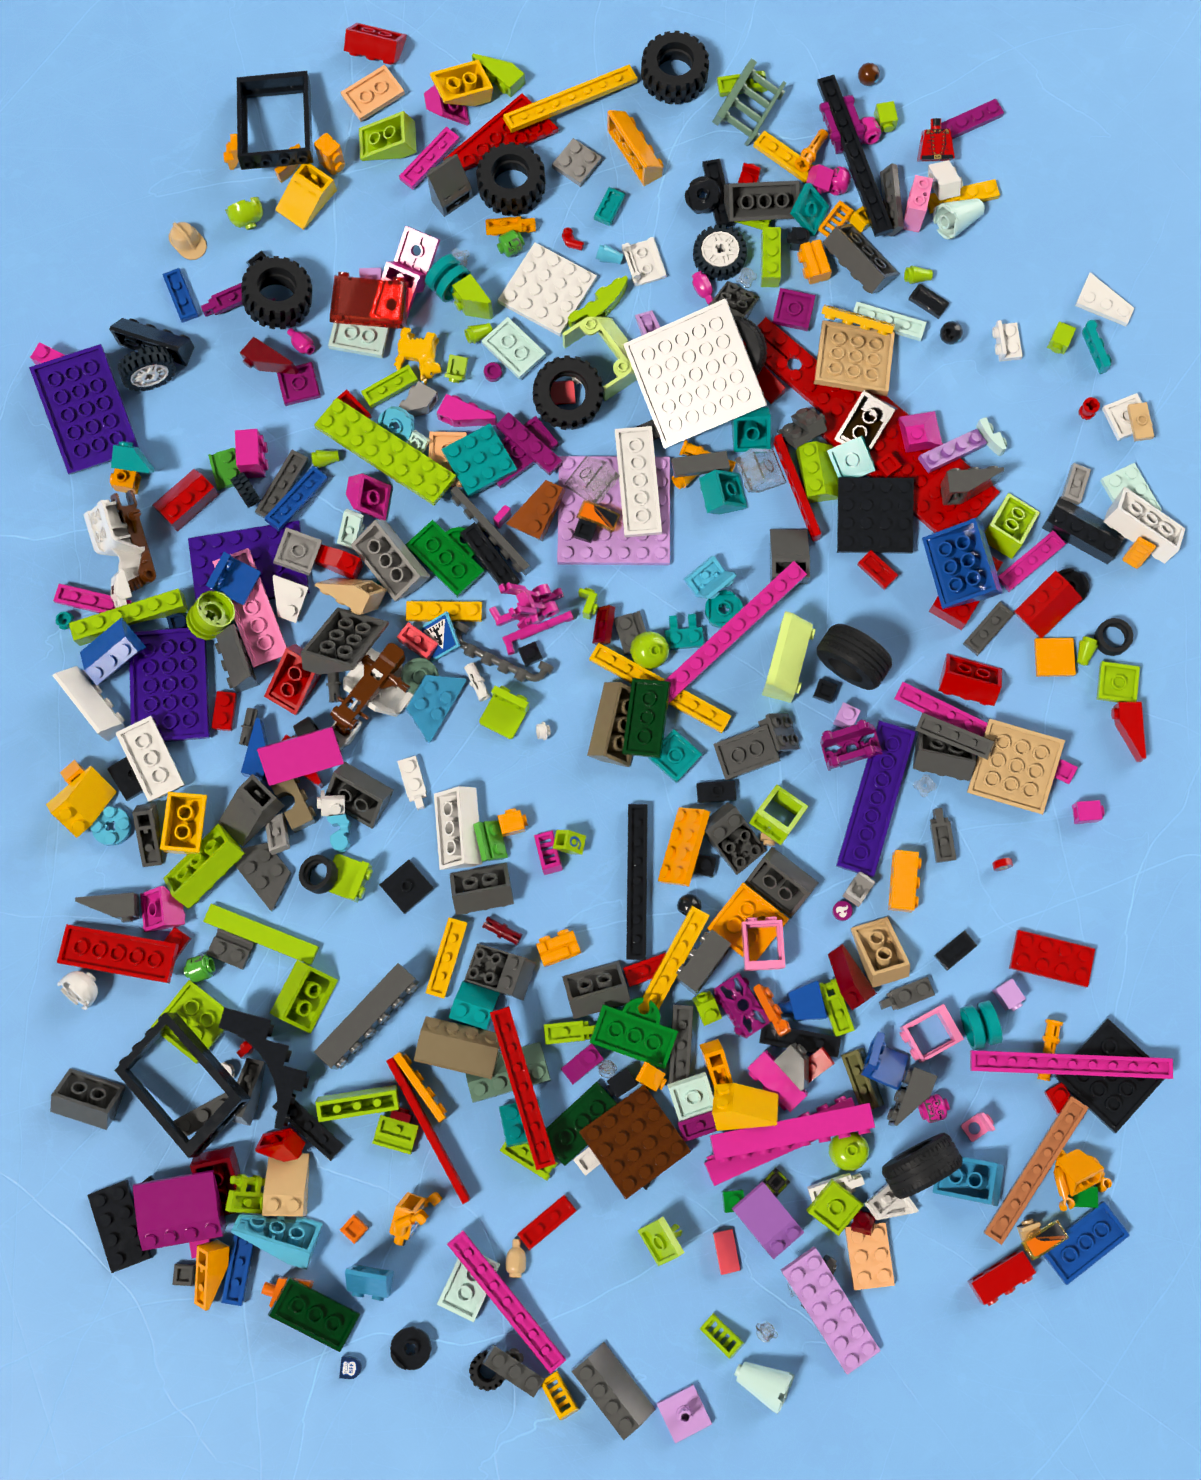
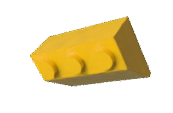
M168 792L160 850L165 853L174 854L200 853L207 795Z

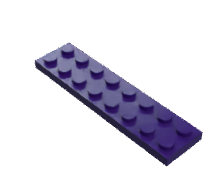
M880 720L877 723L876 733L883 754L875 755L870 759L867 758L836 863V867L855 873L862 872L871 878L875 876L916 731Z

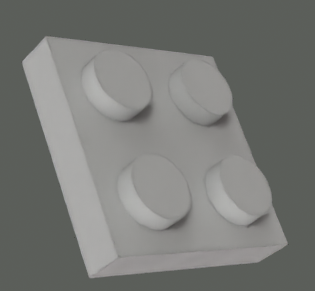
M573 138L552 163V168L581 187L601 163L602 157Z
M286 528L273 563L310 576L322 540Z

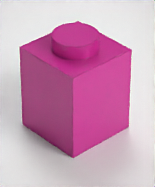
M820 164L811 166L806 183H811L820 195L829 192L834 170Z
M1100 800L1076 802L1072 805L1074 824L1097 823L1104 817V807L1101 805Z

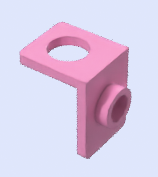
M984 1112L977 1113L961 1124V1128L971 1142H974L988 1131L996 1130L993 1126V1120ZM972 1122L977 1123L980 1127V1131L977 1134L969 1132L968 1127Z

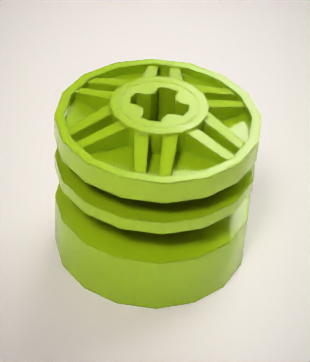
M218 591L202 593L187 612L186 622L189 630L196 637L203 640L215 639L234 619V604L224 593Z

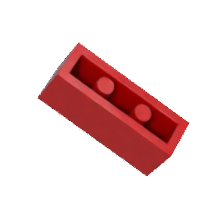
M1018 1249L967 1282L979 1302L990 1306L999 1300L997 1297L1003 1293L1008 1295L1016 1290L1015 1286L1019 1283L1025 1284L1033 1279L1032 1275L1036 1271L1025 1253Z

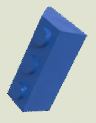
M120 618L80 651L84 671L97 686L113 676L142 652L146 646L124 619Z

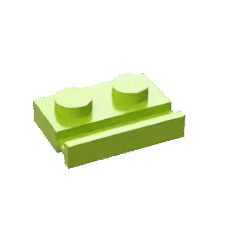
M380 1115L372 1144L411 1155L419 1126Z

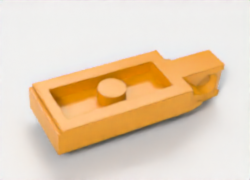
M521 216L485 220L486 235L497 236L510 230H514L516 233L536 231L535 218L521 219Z

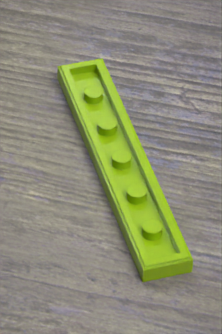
M210 904L203 920L207 924L309 965H312L319 949L316 945L213 904Z

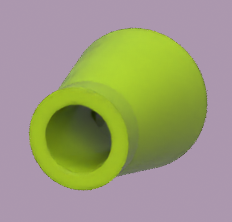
M912 265L906 267L904 272V280L909 282V284L931 281L933 277L931 269Z
M487 323L468 326L464 333L468 343L475 344L485 338L493 329L491 324Z
M315 450V452H311L313 466L318 468L339 461L337 450Z
M1083 636L1082 640L1079 641L1076 663L1088 666L1091 657L1098 647L1097 640Z

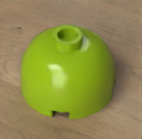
M251 197V202L244 199L228 206V209H225L230 222L239 228L246 227V230L256 228V223L263 216V208L259 197Z
M652 631L643 632L632 641L630 654H632L633 661L639 666L646 669H654L664 664L668 658L669 646L665 638L659 633Z
M851 1132V1137L839 1139L838 1135L832 1137L829 1143V1156L836 1167L845 1171H854L866 1163L869 1156V1146L866 1139L859 1135L858 1132Z

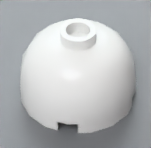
M81 971L70 972L57 984L58 986H63L61 989L62 993L75 1005L78 1002L84 1005L82 1007L84 1010H87L93 1004L98 995V987L95 983L96 978L89 972L86 974Z

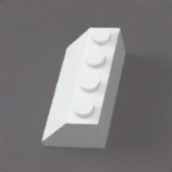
M1126 487L1116 497L1104 519V523L1110 528L1115 529L1124 538L1131 540L1133 543L1138 537H1142L1154 544L1156 547L1151 555L1164 564L1179 551L1185 532L1184 527Z
M75 666L52 675L97 734L109 742L117 736L116 732L126 728L123 724L125 719L119 712L115 713L112 710V707H114L112 702L107 697L105 699L102 697L101 693L103 691L98 685L96 686V684L91 683L89 680L91 678L84 669L81 670Z
M458 786L435 793L434 804L439 869H458L481 865L482 859L473 824L479 822L476 788Z

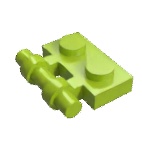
M245 1174L231 1176L230 1183L236 1184L237 1187L236 1190H229L225 1211L262 1214L264 1192L260 1191L261 1186H265L266 1178H262L260 1175L247 1177ZM247 1185H251V1191H246Z

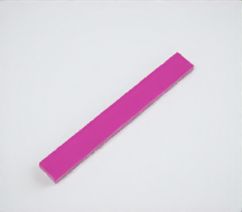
M462 1230L447 1243L450 1249L548 1372L551 1374L566 1361L565 1357L467 1234Z

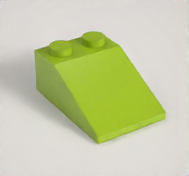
M402 111L359 128L360 160L399 159L417 153L415 121Z
M1008 493L984 530L988 545L1012 559L1024 543L1040 512Z

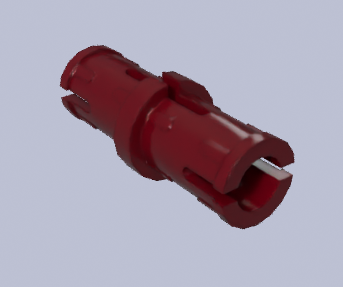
M490 917L486 918V922L482 926V928L497 934L498 938H504L516 946L523 935L508 928L507 924L504 923L502 925Z

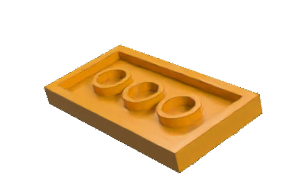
M678 808L660 870L659 882L689 887L710 815L709 811L705 809Z

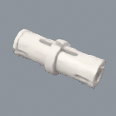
M474 662L467 664L464 669L470 679V686L474 688L480 702L490 698V694L485 687L484 678L480 676Z

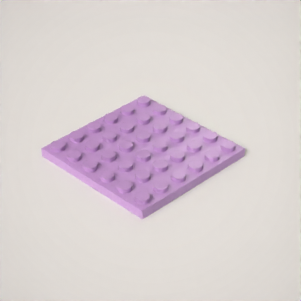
M559 456L562 464L559 466L558 485L566 491L558 506V565H670V457H655L662 534L624 538L617 457ZM589 503L618 515L614 527L610 528L580 516L584 504ZM579 518L597 524L591 543L573 538Z

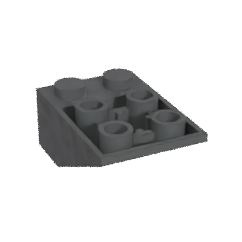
M457 154L447 157L443 163L431 168L427 173L431 200L444 217L473 198L471 185Z
M727 281L709 305L727 299L733 316L748 318L759 296Z
M989 466L986 469L971 467L968 470L950 469L946 472L940 484L943 505L963 504L995 485L1004 472V467Z
M770 529V582L795 561L807 574L798 584H808L810 579V555L807 530Z
M252 774L237 789L218 822L244 847L285 805Z
M727 802L709 816L704 836L736 875L766 852V849L745 819L732 804Z
M477 943L464 981L524 1000L536 963L525 957Z
M916 1067L908 1068L904 1072L901 1089L897 1090L894 1096L895 1106L893 1109L890 1108L887 1115L888 1125L897 1126L931 1096L937 1079L936 1075Z

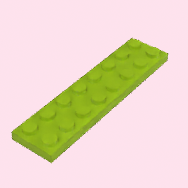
M337 397L314 424L317 430L433 506L436 505L456 479L454 473Z

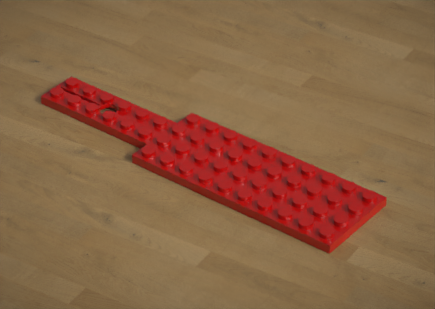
M765 317L757 325L767 343V358L764 365L825 416L827 431L820 434V436L833 447L840 445L841 443L836 441L835 437L862 392L814 384L817 360ZM791 359L799 360L801 368L799 370H790L787 366L788 361ZM874 394L898 409L871 450L870 455L875 465L876 461L891 452L902 467L888 478H914L913 515L934 533L977 518L999 495L1000 491L991 486L963 504L943 505L940 484L946 472L953 468L968 470L971 467L960 458L928 473L918 458L921 454L934 448L906 453L898 417L908 416V414L887 396ZM877 467L876 471L866 474L870 478H885Z

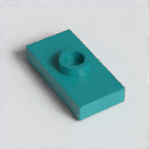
M609 187L594 215V220L611 226L625 198V193Z

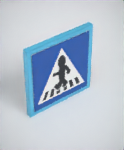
M444 612L419 628L420 631L438 643L430 658L431 662L460 647L448 612Z

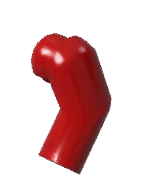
M564 228L562 239L565 245L582 251L584 242L575 240L571 228Z

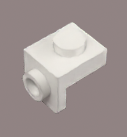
M321 790V797H317V809H321V816L345 814V795L325 796V790Z

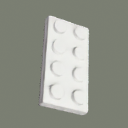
M152 716L116 732L117 738L148 802H152L168 794V792L185 786Z

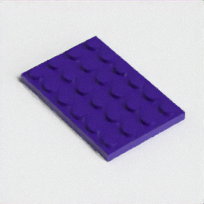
M101 344L29 367L69 475L112 461L113 445H117L119 442H131L134 447L139 448Z
M288 522L280 531L271 525L188 538L195 600L197 601L202 593L214 591L206 586L215 569L212 561L220 559L223 552L231 555L246 548H249L256 568L261 572L260 578L269 600L275 599L273 575L309 587L307 575L273 563L285 529L289 528L301 533L300 522Z
M189 628L134 632L146 648L129 661L131 725L152 716L164 742L209 739L206 640L196 637Z

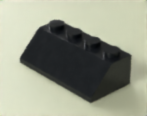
M121 318L109 328L119 345L136 351L140 348L145 350V347L150 349L152 346L157 348L163 347V349L166 348L171 353L174 363L187 366L194 350V345L188 336L182 334L178 336L167 329L162 331L151 324L143 325L135 319Z
M1061 497L1057 500L1042 526V529L1049 533L1054 530L1062 540L1107 565L1114 558L1124 540L1122 534L1110 528L1102 519L1069 501L1061 499Z

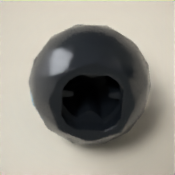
M954 321L946 322L940 329L941 340L949 345L958 343L963 336L961 325Z
M693 894L683 895L677 903L678 911L685 916L691 906L699 910L702 908L701 901Z

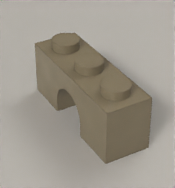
M299 777L271 785L279 799L288 795L294 797V806L284 812L295 833L316 823L314 817L317 816L313 807H308L306 802L308 796L305 790H300L297 784L300 782Z

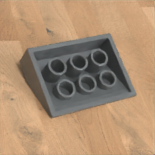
M337 607L301 651L303 670L319 675L354 670L387 628L389 622L363 614L357 615L352 611Z

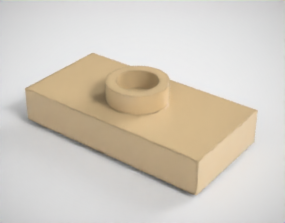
M1147 402L1129 404L1127 410L1134 442L1153 439L1154 432Z

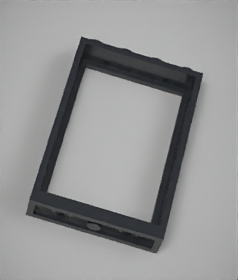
M307 71L237 77V157L241 170L313 163L311 87ZM303 93L305 148L248 153L247 98Z
M177 1013L162 1014L158 1018L157 1024L146 1031L145 1037L132 1047L130 1054L122 1058L119 1066L114 1070L188 1158L199 1157L251 1100L250 1096ZM168 1027L229 1096L190 1140L130 1070Z

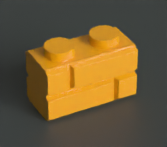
M324 133L314 142V147L319 163L331 175H335L344 169L345 161L340 144L333 140L328 133Z
M819 239L811 243L801 244L799 252H797V258L799 263H803L804 268L802 272L804 278L808 279L810 285L819 281L829 280L832 271L822 241Z
M564 929L557 932L558 936L550 938V936H545L539 939L540 943H537L536 946L544 968L581 954L573 930Z

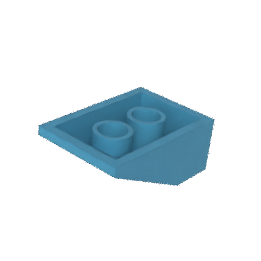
M962 1157V1166L933 1186L932 1193L998 1206L1004 1165Z
M354 1264L345 1270L347 1291L352 1292V1296L364 1297V1294L372 1295L374 1300L384 1301V1298L390 1296L394 1271Z

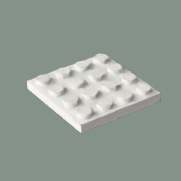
M534 242L498 298V303L561 337L568 325V316L573 311L578 310L595 283L597 275Z

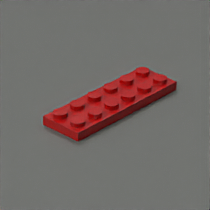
M66 924L57 963L170 984L179 945Z

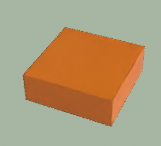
M353 1214L340 1231L355 1244L369 1227Z

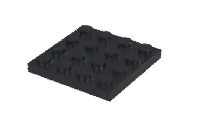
M838 477L837 553H868L872 550L874 553L912 554L914 478Z
M1108 1018L1101 1023L1074 1053V1055L1150 1058ZM1054 1075L1081 1103L1089 1107L1088 1109L1113 1133L1119 1131L1164 1080L1158 1078Z

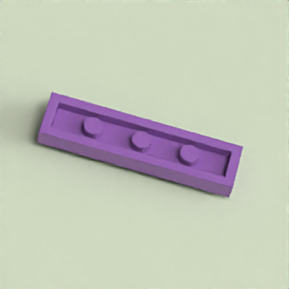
M975 429L921 454L918 460L926 471L930 473L985 447L987 441L978 429Z

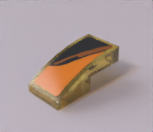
M584 500L576 518L596 523L597 526L612 533L615 530L620 514Z
M1054 1220L1040 1231L1034 1232L1027 1237L1021 1244L1033 1261L1069 1237L1060 1222Z

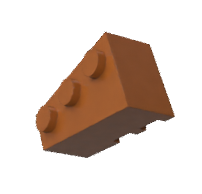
M545 480L506 524L543 541L566 490L559 485Z

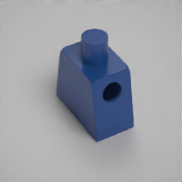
M818 981L788 992V1001L778 1003L782 1011L781 1015L791 1013L793 1021L823 1020L827 1018Z

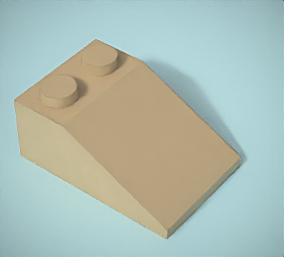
M888 917L851 928L865 974L873 988L909 977L910 963Z
M302 1153L298 1159L286 1162L271 1157L268 1158L262 1216L303 1217L307 1215L310 1153Z

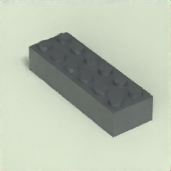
M397 963L321 1043L314 1053L331 1069L344 1068L349 1062L348 1057L353 1053L357 1054L362 1049L364 1040L367 1038L371 1039L377 1032L376 1028L380 1024L384 1025L391 1016L389 1014L394 1009L398 1010L405 1001L403 999L408 994L411 996L418 989L417 984L419 981L402 965Z

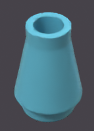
M606 244L604 246L599 245L596 259L600 260V262L621 264L623 253L616 251Z

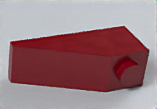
M254 336L240 351L244 359L243 363L249 368L254 367L258 371L297 374L299 372L292 361Z
M843 944L828 954L840 993L851 1010H854L877 994Z

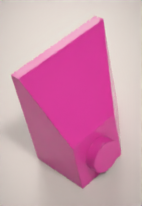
M435 85L424 93L427 110L466 126L470 124L466 105L444 104Z
M935 411L898 417L906 453L936 448L942 445Z
M363 473L350 476L348 478L346 496L353 509L379 520H386L391 485Z
M159 886L140 894L144 932L170 929L185 924L183 904L173 898L166 887Z

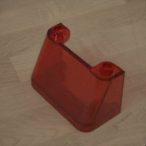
M338 272V275H334L329 322L399 329L406 327L409 281H404V277H393V280L357 278L349 276V272Z

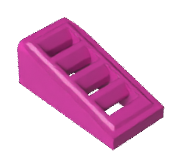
M553 830L534 835L544 875L562 871L563 868L558 850L549 849L542 851V849L553 846L555 839ZM551 839V842L540 844V841ZM555 854L554 857L544 859V857Z

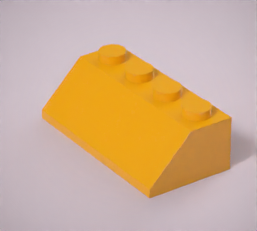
M609 110L607 112V131L643 186L662 177L663 163L654 155L652 146L646 143L643 132L641 130L638 131L634 119L629 117L626 111Z

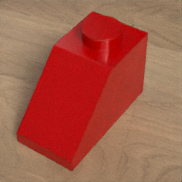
M291 1128L263 1134L255 1151L286 1162L296 1160L301 1156L305 1142Z

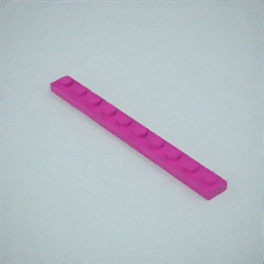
M795 561L785 568L665 680L671 682L668 704L807 576Z
M902 682L894 698L895 700L921 713L979 736H984L987 722ZM1060 759L1054 778L1070 784L1078 767Z
M971 1050L970 1071L1173 1079V1058Z

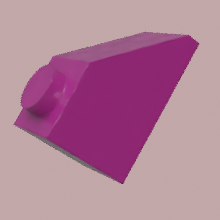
M591 1043L563 1066L561 1070L573 1085L604 1061V1059Z

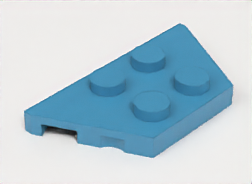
M425 675L405 709L412 716L414 723L424 735L426 742L430 743L467 681L465 678Z

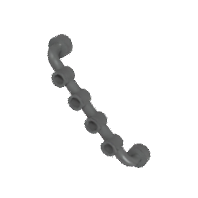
M456 621L453 626L456 630L460 648L464 649L463 654L470 658H474L476 655L481 658L480 662L487 666H491L493 663L498 666L497 670L504 674H508L510 671L515 674L514 678L521 682H525L526 679L533 682L544 679L547 673L552 674L554 670L552 665L541 661L538 666L540 672L532 674L470 643L464 642L462 634H467L469 626L459 621Z

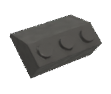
M231 624L216 636L218 643H215L218 654L222 653L224 660H221L224 671H228L229 677L227 682L230 689L233 688L239 693L258 686V682L240 632L234 624Z
M918 732L913 756V769L920 772L935 773L939 776H949L957 780L970 781L976 764V755Z
M344 761V764H341L333 772L325 796L345 795V813L373 829L387 807L393 789Z
M773 847L766 853L745 881L747 885L790 918L793 917L819 883Z
M507 862L450 873L451 893L456 915L514 904Z
M713 930L710 933H704L699 940L702 944L698 949L693 948L688 955L690 959L686 965L682 964L676 972L678 974L677 981L695 996L731 948V943Z
M619 961L562 977L574 1019L600 1012L602 1004L615 1008L623 1006L630 1001Z
M70 1068L51 1094L50 1112L107 1130L116 1116L125 1086Z

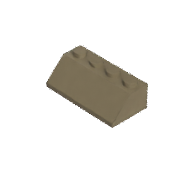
M604 682L587 756L602 762L630 767L632 755L622 754L631 691L630 686L621 682Z
M426 1016L420 1031L414 1061L492 1079L501 1049L496 1032Z

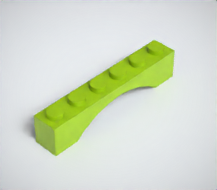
M177 588L71 622L69 627L73 640L79 646L94 641L120 618H123L129 626L143 621L166 618L176 613L188 612V607L184 594Z

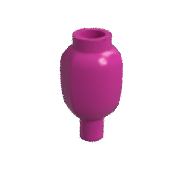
M702 271L696 272L692 275L693 287L701 298H705L709 305L713 300L711 282Z
M292 328L287 331V334L291 337V343L297 351L307 355H311L315 351L313 340L303 332H296Z

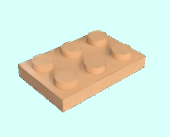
M385 65L341 91V96L360 122L405 95L403 88Z
M430 432L428 457L454 473L441 449L467 436V432ZM457 477L450 487H462Z
M875 1223L871 1236L851 1231V1226L845 1227L853 1290L895 1286L886 1223Z

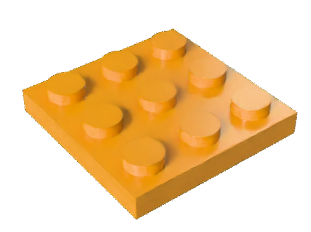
M742 883L707 927V930H713L729 941L731 949L743 957L741 923L746 922V918H757V921H765L766 917H777V920H782L783 927L789 918L745 883ZM776 927L747 929L749 961H757L776 937Z

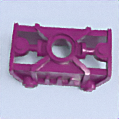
M852 95L844 96L843 99L862 145L865 126L863 123H860L854 107V97ZM823 102L819 105V110L830 134L835 154L843 153L840 133L830 111V106L828 102Z
M859 720L856 725L834 732L824 731L822 733L823 736H821L820 744L828 771L883 754L876 729L866 720ZM874 733L875 736L870 738L869 742L864 743V741H861L864 736ZM834 745L841 747L837 749L838 752L833 753L832 751H825V748ZM848 746H857L856 751L847 753Z
M737 973L714 988V998L735 1026L734 1032L736 1035L748 1038L769 1024L770 1021L749 988V980L742 977L740 973ZM734 978H736L737 983L743 990V994L740 991L737 992L734 988ZM724 986L727 990H731L734 1000L726 998L720 988ZM741 999L746 1000L749 1004L748 1009L745 1011L740 1010L737 1006L738 1001ZM753 1010L757 1011L758 1015L763 1020L764 1024H762L758 1020H755V1018L753 1017V1015L755 1014ZM744 1016L746 1019L749 1018L752 1022L751 1033L748 1032L747 1028L743 1024Z

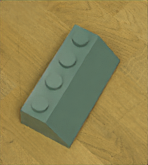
M537 1042L523 1046L522 1051L533 1086L551 1081L541 1043ZM502 1053L499 1055L492 1079L466 1073L473 1103L513 1092Z

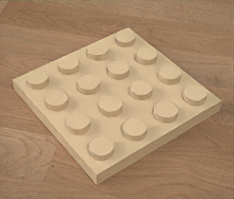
M823 320L814 384L859 392L867 390L873 394L887 396L895 332L892 334L888 333V336L877 333L878 330L873 328L865 330L856 325Z
M989 718L983 737L994 741L995 744L988 760L977 756L967 793L1043 815L1065 740Z

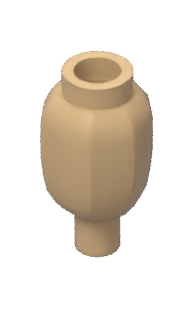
M513 1239L512 1248L506 1256V1271L509 1273L510 1278H522V1273L526 1269V1255L524 1250L520 1248V1239Z

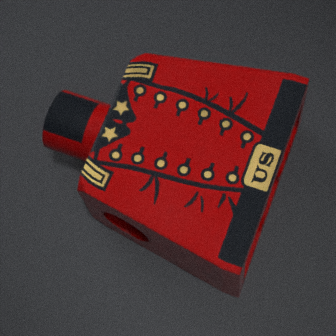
M941 118L931 119V129H926L921 133L917 162L953 160L955 156L951 130L941 129Z

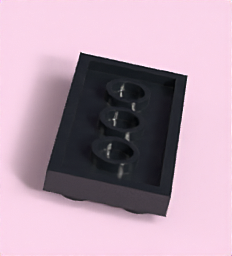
M128 1180L87 1195L111 1273L152 1258L150 1250L142 1251L137 1231L134 1198Z

